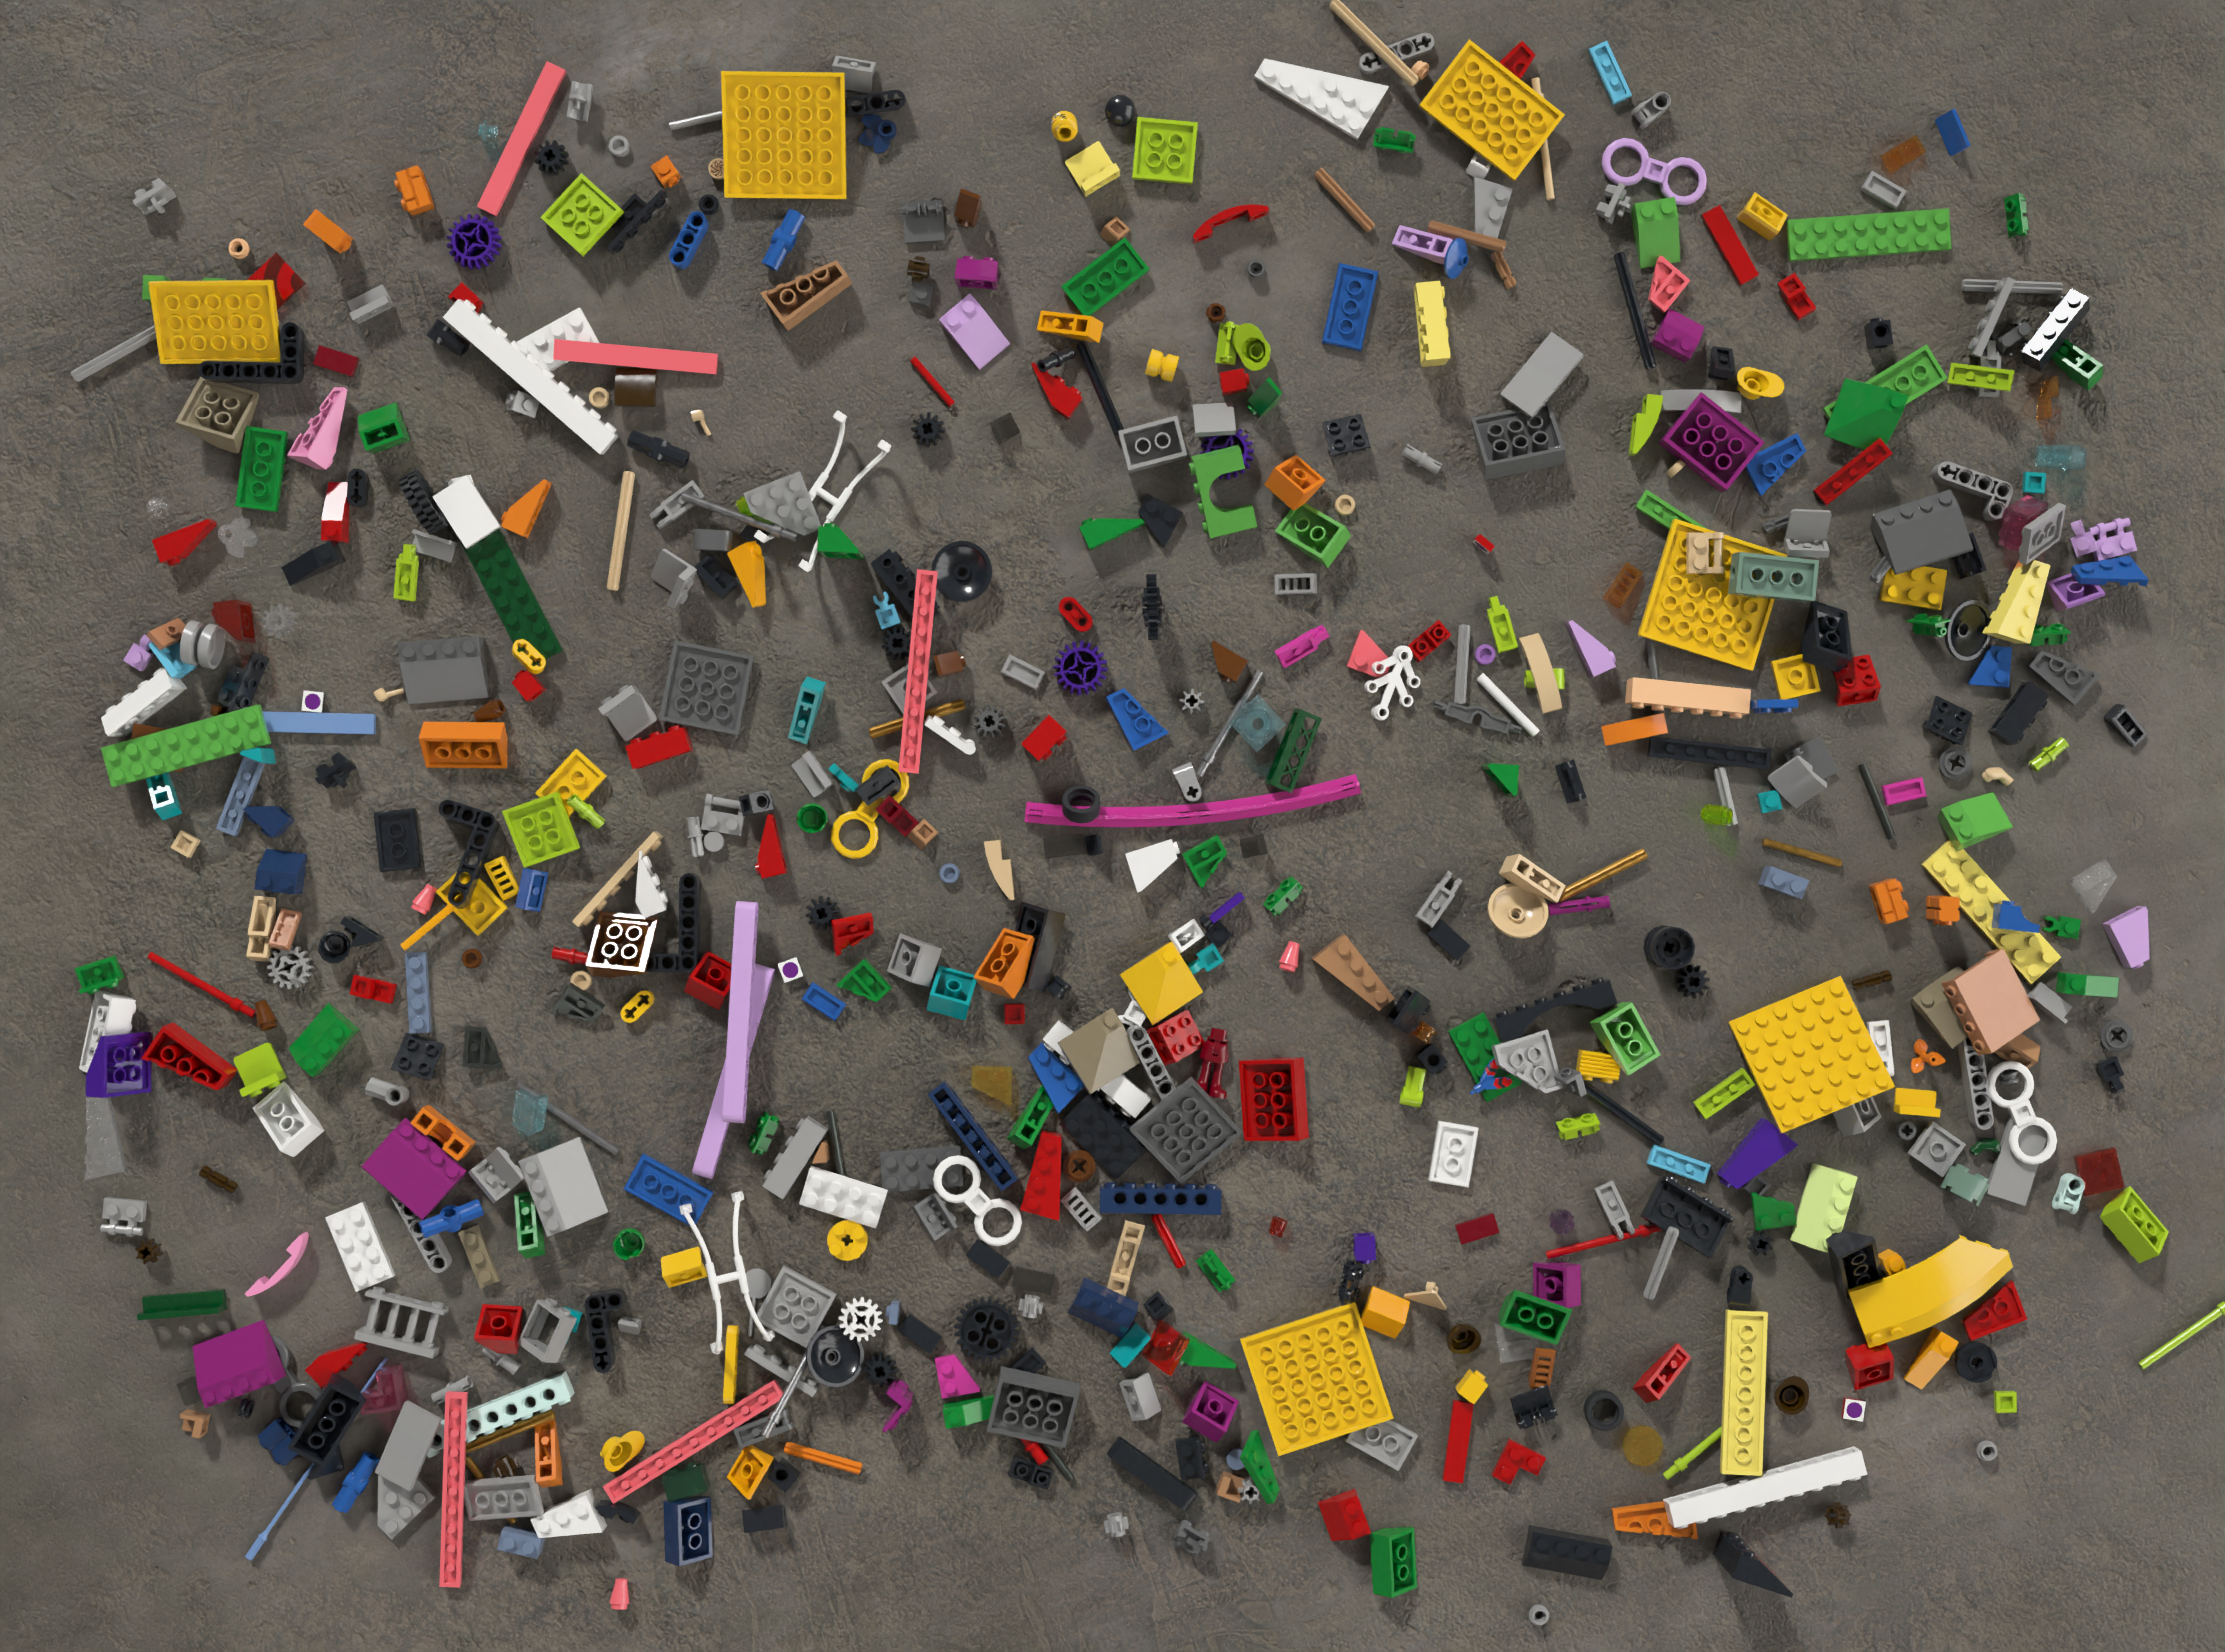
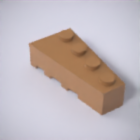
M836 260L812 270L807 275H800L793 281L779 284L776 288L769 291L765 290L760 294L787 331H789L853 283Z
M1341 934L1312 957L1314 961L1378 1011L1395 999L1345 934Z

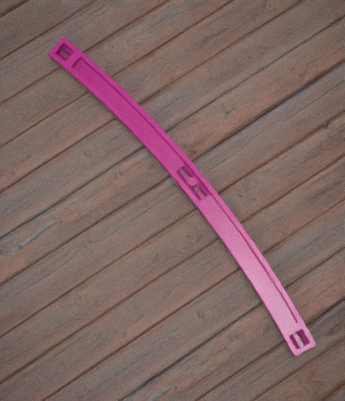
M1353 774L1293 789L1292 793L1283 791L1255 797L1187 805L1100 807L1098 817L1088 823H1075L1068 820L1062 813V805L1027 802L1025 822L1084 827H1157L1202 824L1296 810L1361 793L1357 776ZM1072 806L1077 809L1089 808V806Z

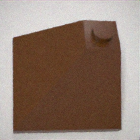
M600 911L586 962V967L592 976L609 978L645 974L659 918L654 916L643 918L642 915Z

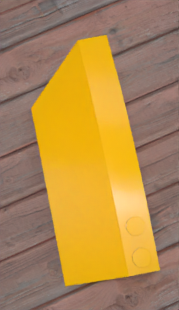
M1959 1235V1239L1943 1250L1906 1270L1849 1289L1848 1293L1868 1347L1872 1348L1929 1328L1970 1305L2013 1268L2008 1250L2002 1248L1998 1250L1992 1248L1989 1244L1977 1240L1975 1242L1969 1241L1966 1237Z

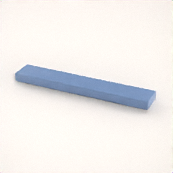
M263 712L268 732L376 734V714Z

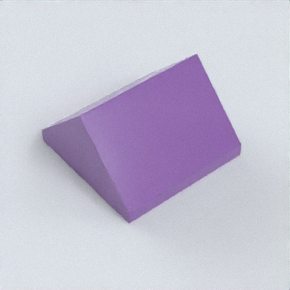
M2072 573L2047 581V588L2055 611L2065 610L2105 596V592L2099 585L2079 584Z

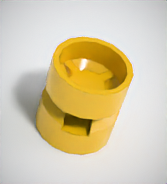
M1152 349L1145 375L1156 377L1160 374L1162 380L1172 382L1179 357L1172 354L1164 357L1161 351Z

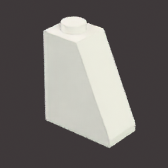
M1172 839L1125 854L1137 893L1146 888L1178 859L1176 854H1179L1180 851L1177 842L1173 843Z

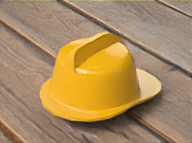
M1743 367L1738 371L1737 391L1747 399L1755 400L1761 396L1773 398L1782 394L1784 390V382L1776 374L1751 367Z
M631 1431L622 1437L615 1436L608 1439L600 1452V1456L604 1459L605 1468L610 1472L621 1469L642 1450L645 1442L644 1435L640 1431Z

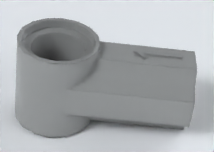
M375 1077L370 1078L365 1088V1094L387 1101L390 1105L405 1103L409 1098V1090L405 1086H397ZM395 1091L400 1093L399 1100L394 1097Z

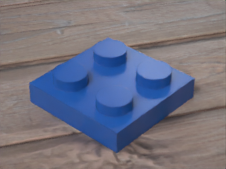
M1798 699L1750 701V710H1753V713L1771 712V709H1774V713L1792 712V708L1798 707Z

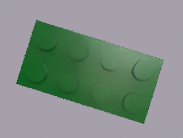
M1124 237L1063 284L1061 288L1082 315L1091 316L1149 272L1150 269Z
M246 426L236 507L278 512L288 432Z
M1484 1012L1448 1030L1476 1085L1480 1083V1078L1487 1064L1494 1059L1491 1046L1500 1043ZM1498 1067L1493 1078L1508 1077L1512 1080V1083L1505 1088L1484 1089L1481 1091L1484 1100L1489 1102L1522 1084L1521 1080Z

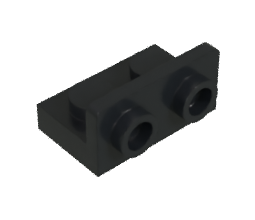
M1199 1435L1175 1439L1181 1480L1195 1478L1205 1480L1208 1466L1207 1461L1202 1460V1454L1205 1453L1204 1441H1200Z

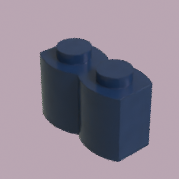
M281 1417L272 1422L258 1435L260 1445L264 1449L271 1451L272 1457L277 1464L285 1466L299 1455L288 1449L295 1432Z

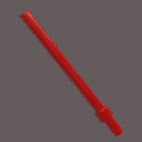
M154 952L149 953L147 959L225 1002L236 1012L240 1011L251 1018L255 1016L256 1011L245 1005L244 1001L237 997L234 999Z
M1644 1224L1634 1229L1635 1233L1632 1235L1627 1231L1623 1232L1624 1238L1621 1240L1613 1234L1545 1251L1547 1259L1638 1236H1641V1238L1650 1236V1233L1662 1230L1655 1225L1647 1226V1224Z

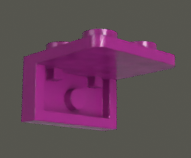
M897 1379L893 1380L886 1392L899 1405L885 1421L881 1430L884 1433L888 1429L892 1431L901 1417L900 1414L905 1415L913 1403V1392L908 1389V1384L901 1379L899 1381Z

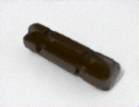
M1889 970L1881 971L1880 974L1874 973L1864 976L1862 979H1854L1851 983L1853 989L1858 991L1864 987L1868 988L1881 984L1882 981H1891L1892 975Z
M203 1166L199 1172V1176L204 1179L208 1178L209 1182L221 1189L225 1188L224 1190L230 1194L234 1193L238 1187L236 1182L229 1181V1178L217 1171H212L208 1166Z

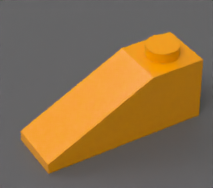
M1041 311L1037 331L1099 343L1104 323L1093 316Z
M756 541L745 542L727 554L752 607L766 605V589L762 550Z
M1933 1327L1903 1379L1922 1390L1949 1360L1959 1342Z

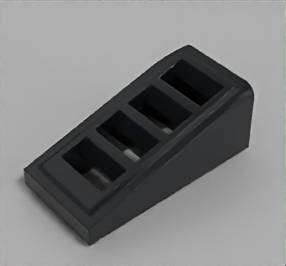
M2114 705L2103 717L2132 748H2135L2148 735L2126 705ZM2137 730L2138 732L2131 738V735Z

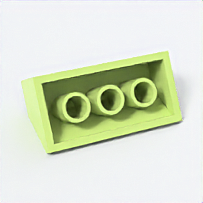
M1812 1163L1797 1212L1796 1225L1793 1226L1790 1240L1828 1253L1825 1239L1834 1233L1842 1232L1858 1177L1847 1172Z

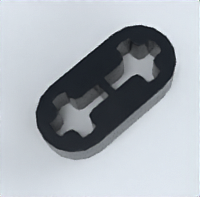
M356 468L348 474L347 500L352 506L361 508L368 502L369 477L365 471ZM358 473L363 476V479L359 480V487L358 482L354 480ZM357 490L358 494L362 496V500H359L358 503L353 500V497L357 496Z

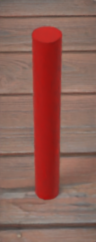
M916 356L913 357L910 363L948 407H951L955 401Z

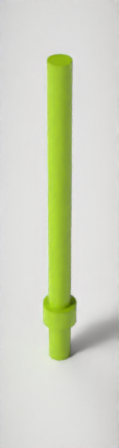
M2222 1301L2216 1306L2215 1310L2138 1363L2139 1366L2144 1370L2221 1315L2225 1316V1302Z
M1721 1427L1683 1458L1679 1457L1674 1461L1675 1464L1663 1473L1664 1477L1669 1480L1679 1471L1685 1470L1688 1467L1687 1464L1721 1438Z

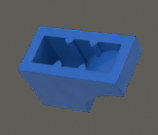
M2002 900V904H1994L1991 928L2039 933L2040 925L2028 921L2021 912V906H2014L2015 902Z

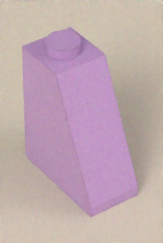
M2136 906L2102 924L2123 967L2137 969L2144 965L2143 962L2150 959L2148 910L2145 906Z

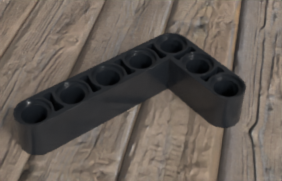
M287 322L281 327L280 362L203 361L198 366V374L205 380L214 383L299 384L304 378V331L295 323ZM296 329V335L290 338V330ZM296 349V355L289 358L290 350ZM213 367V374L207 376L208 368ZM234 368V374L228 377V369ZM254 368L255 374L252 377H248L249 369ZM274 368L276 371L275 375L269 378L268 372ZM296 369V375L293 378H289V371Z
M444 800L439 805V813L449 822L473 829L448 893V901L455 908L464 909L470 903L497 833L499 823L494 815L489 812L453 800ZM448 807H454L452 814H445V810ZM473 813V818L470 821L464 820L466 814ZM487 819L493 820L490 827H483ZM479 838H485V843L482 846H476ZM478 857L476 864L469 865L470 858ZM470 875V882L462 884V878ZM458 894H463V900L455 903L454 898Z
M684 874L679 881L678 953H650L649 957L652 958L653 965L651 968L647 967L646 972L694 971L700 962L701 880L697 874ZM689 876L695 881L692 888L688 887L685 882ZM687 897L694 899L695 903L692 908L687 907L685 904ZM687 917H691L694 920L692 928H688L685 925ZM687 937H691L694 941L692 948H688L685 945ZM666 957H670L673 960L671 968L665 966L664 961ZM687 957H690L694 962L692 968L685 966L684 961Z

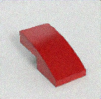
M1795 273L1777 283L1785 302L1798 321L1816 310V306L1805 292L1806 287Z
M353 975L349 994L393 1004L397 984Z

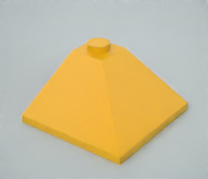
M1171 941L1119 974L1152 1025L1203 993L1187 964Z

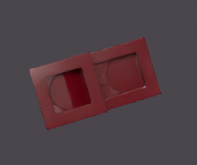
M890 795L875 809L905 837L920 823Z

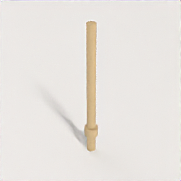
M1540 78L1531 79L1533 90L1544 98V93H1541ZM1546 139L1540 150L1547 200H1553L1555 195L1548 140Z

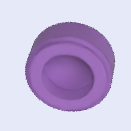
M1483 644L1475 650L1474 657L1479 664L1487 665L1495 659V650L1492 646Z

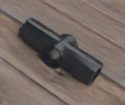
M635 430L629 435L628 447L643 452L648 457L660 462L665 461L684 469L690 457V452L670 445L671 443L654 436L653 438Z

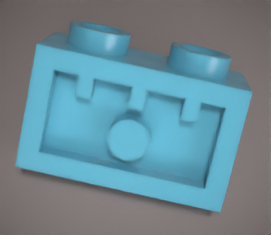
M153 642L148 644L172 678L181 679L196 668L195 665L184 664L181 661L179 642L162 650Z

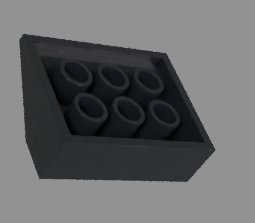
M1728 1531V1533L1720 1532L1713 1555L1733 1579L1792 1598L1793 1593L1745 1544V1541L1739 1538L1740 1535Z

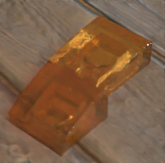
M1917 135L1884 153L1880 158L1891 174L1925 154L1926 150Z
M2058 376L2047 379L2041 389L2037 404V421L2052 417L2051 400L2059 396Z

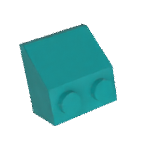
M939 965L926 1010L966 1020L977 982L973 978L974 975Z

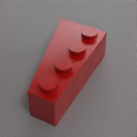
M1042 1129L1020 1208L1022 1211L1057 1221L1060 1218L1062 1134Z

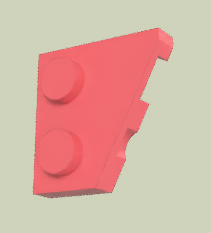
M1662 255L1656 261L1648 301L1664 313L1690 280Z
M1360 630L1346 667L1375 678L1386 675L1390 666L1387 667L1382 674L1372 671L1374 662H1381L1388 657L1363 630ZM1378 664L1376 670L1380 671L1381 665Z

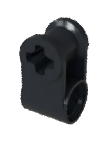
M1738 1265L1731 1270L1727 1290V1303L1749 1307L1753 1276L1744 1266ZM1743 1273H1744V1274H1745V1277H1741V1280H1740L1738 1277H1739V1276H1742Z

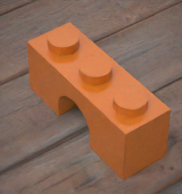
M431 1105L423 1107L411 1121V1124L424 1135H431L443 1144L442 1149L457 1161L463 1159L476 1144V1141Z

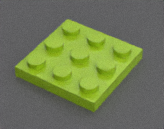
M1137 117L1132 179L1192 185L1198 122Z
M581 173L540 218L578 253L584 256L620 218L624 211Z
M559 791L502 811L524 868L580 848Z

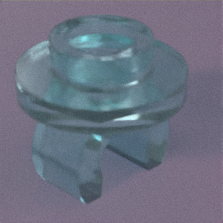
M483 120V124L479 123L478 136H482V141H485L486 136L496 138L497 126H487V120Z

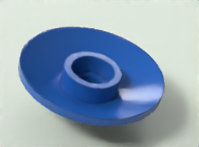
M1462 238L1454 239L1445 255L1444 271L1446 276L1451 279L1457 278L1468 263L1467 243Z

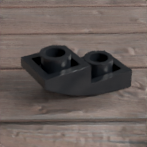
M1014 1455L1008 1471L1009 1477L1026 1481L1029 1485L1048 1490L1054 1474L1053 1469L1042 1464L1038 1466L1037 1462Z
M601 1500L595 1507L604 1518L612 1520L617 1513L622 1521L630 1522L631 1524H634L641 1513L637 1509L621 1502L613 1504L611 1500Z

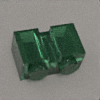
M697 1462L689 1463L686 1465V1469L678 1470V1467L671 1468L662 1477L668 1502L705 1492L710 1487L704 1462L700 1464Z

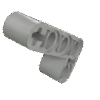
M1947 461L1934 466L1931 471L1932 478L1935 481L1984 498L1985 501L1981 514L1985 520L1994 521L2005 515L2013 494V488L2008 482ZM1960 474H1963L1965 476V483H1962L1960 481ZM1979 481H1982L1984 483V490H1981L1979 488ZM1998 487L2004 492L2002 497L1998 495ZM1992 506L1997 510L1996 516L1992 515L1990 511Z

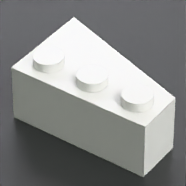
M591 1489L544 1509V1513L541 1516H533L531 1518L538 1538L602 1533L607 1527L604 1517L595 1509L598 1503Z

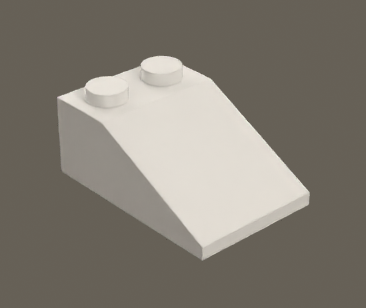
M284 1081L253 1107V1110L278 1149L292 1157H295L325 1131L315 1115Z

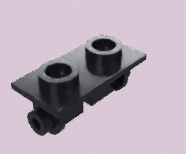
M1574 759L1555 765L1567 804L1587 798Z

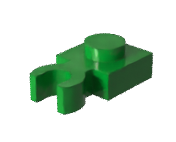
M2058 916L2057 921L2054 917H2044V920H2049L2051 925L2048 928L2042 927L2043 931L2052 932L2056 930L2055 936L2078 939L2081 919Z

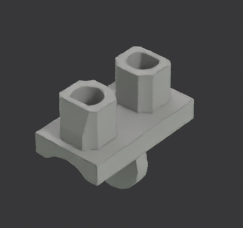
M572 81L566 116L568 119L588 122L593 92L592 84Z
M160 178L152 181L151 185L153 188L151 190H137L135 192L136 199L132 200L134 205L145 215L155 210L160 214L164 213L163 205L176 197L174 191Z
M1619 183L1618 186L1608 184L1604 196L1611 199L1609 204L1600 202L1597 206L1596 213L1605 218L1608 224H1613L1616 215L1623 217L1625 212L1630 213L1633 209L1629 204L1631 198L1625 196L1627 190L1624 189L1625 184Z

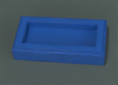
M812 982L802 997L803 1001L834 1021L837 1020L846 1006V1003Z

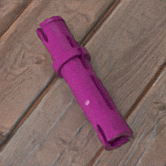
M1586 896L1585 899L1548 903V914L1552 916L1581 911L1592 912V910L1610 908L1609 896L1594 898ZM1595 902H1597V904H1594V905L1581 906V904H1588V903H1595ZM1576 905V907L1560 909V907Z

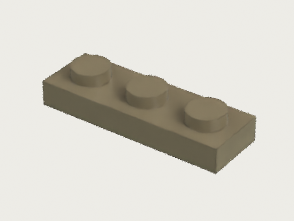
M479 1224L458 1232L480 1289L499 1282L501 1279Z

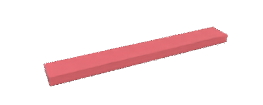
M548 61L546 62L477 205L479 209L497 217L559 89L566 70Z
M554 339L553 360L717 375L718 354Z

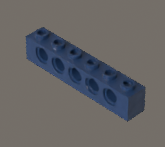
M946 1080L928 1093V1096L1001 1191L1018 1179V1174Z
M1106 1182L1104 1186H1100V1213L1221 1215L1222 1190L1216 1184H1205V1187H1197V1184H1185V1187H1177V1184L1166 1183L1165 1187H1158L1156 1183H1145V1186H1136V1183H1124V1186H1116L1114 1182ZM1117 1193H1123L1126 1199L1123 1202H1117L1114 1197ZM1143 1193L1146 1199L1144 1202L1139 1203L1135 1200V1195ZM1159 1193L1166 1196V1200L1162 1203L1155 1201V1196ZM1184 1194L1186 1196L1185 1202H1176V1195ZM1198 1194H1204L1207 1197L1204 1203L1200 1204L1195 1201Z

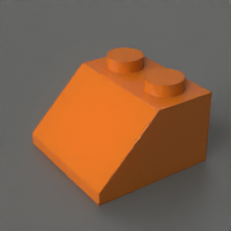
M1295 455L1276 466L1264 485L1294 511L1304 505L1326 480L1299 456Z

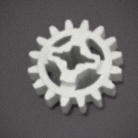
M861 1297L858 1302L853 1298L852 1304L846 1302L847 1309L841 1308V1312L844 1315L838 1317L839 1320L843 1321L839 1326L840 1328H846L843 1332L844 1335L850 1333V1340L856 1336L858 1342L861 1341V1337L868 1341V1335L871 1334L875 1337L874 1330L881 1329L877 1324L883 1322L881 1318H878L882 1312L876 1311L878 1305H871L872 1300L870 1298L867 1302H864V1297ZM857 1306H865V1307H868V1308H866V1309H864V1310H857V1309H856ZM850 1312L852 1321L847 1324V1316ZM855 1312L861 1317L865 1315L864 1321L867 1326L861 1322L856 1323L857 1316ZM872 1314H873V1315H874V1322H873V1325L871 1326V1325L869 1324V1318H870V1317L872 1316ZM860 1328L864 1329L865 1332L858 1333L855 1330Z

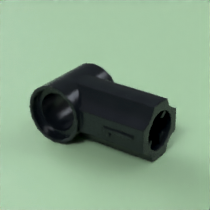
M437 319L426 336L439 345H444L461 357L469 349L470 342Z

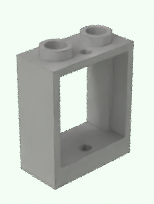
M551 1298L536 1300L517 1343L545 1363L558 1362L577 1320L570 1314L571 1311L558 1306V1302ZM549 1313H552L560 1320L547 1346L538 1338Z

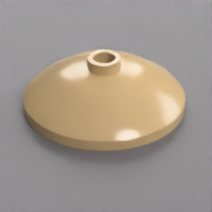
M1513 883L1497 888L1488 902V916L1492 924L1501 933L1513 938H1529L1538 934L1544 928L1548 919V906L1545 899Z

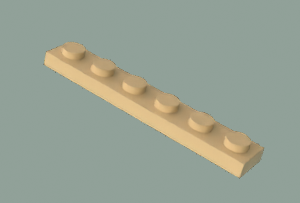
M653 831L572 922L578 927L587 926L594 919L592 915L595 911H601L608 903L606 899L610 895L614 896L621 889L619 885L624 880L628 881L634 875L633 869L638 865L639 851H642L646 857L651 850L655 851L662 842L660 840L663 836L659 832Z

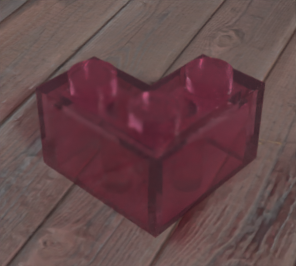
M2026 495L2007 507L2002 515L2004 521L1999 531V545L2019 552L2023 539L2021 535L2023 528L2048 510L2049 503Z
M397 1364L380 1368L376 1371L378 1388L367 1389L361 1393L366 1398V1402L361 1408V1415L402 1409L404 1402L408 1400L403 1365Z

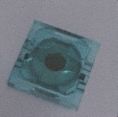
M1259 695L1250 702L1245 703L1243 708L1238 710L1236 716L1229 722L1255 752H1258L1286 725Z

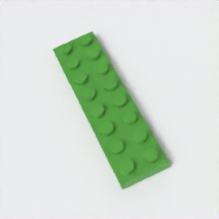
M1949 208L1792 219L1786 221L1789 262L1949 251L1952 249Z
M254 705L102 747L101 751L111 787H117L237 754L242 750L271 744L261 705Z

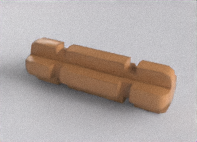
M1495 251L1491 254L1493 262H1496L1495 267L1501 279H1504L1503 283L1506 289H1510L1516 285V280L1511 276L1512 272L1506 260H1503V253Z

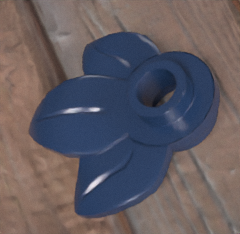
M875 114L862 117L861 120L867 129L860 135L859 143L865 146H874L876 154L885 152L889 148L890 140L897 134L896 125L894 122L883 120ZM885 128L891 129L888 134H885L883 131Z

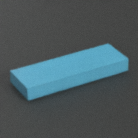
M1605 41L1588 49V54L1612 106L1631 98L1630 89L1608 42Z
M1654 1144L1646 1162L1652 1166L1705 1184L1711 1167L1708 1163Z

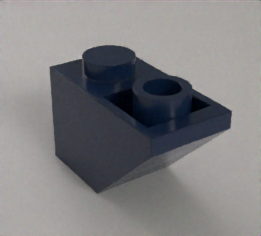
M256 806L243 809L247 813L246 817L252 823H257L261 826L262 833L269 838H279L295 821L281 806Z

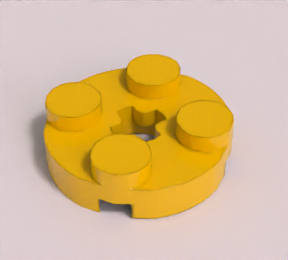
M847 1219L836 1223L830 1229L827 1237L830 1253L836 1258L845 1261L859 1258L868 1244V1234L862 1225ZM846 1235H850V1239H853V1243L845 1245V1242L842 1241V1238H845Z

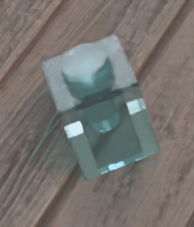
M2078 445L2038 446L2035 466L2063 470H2084L2087 449Z

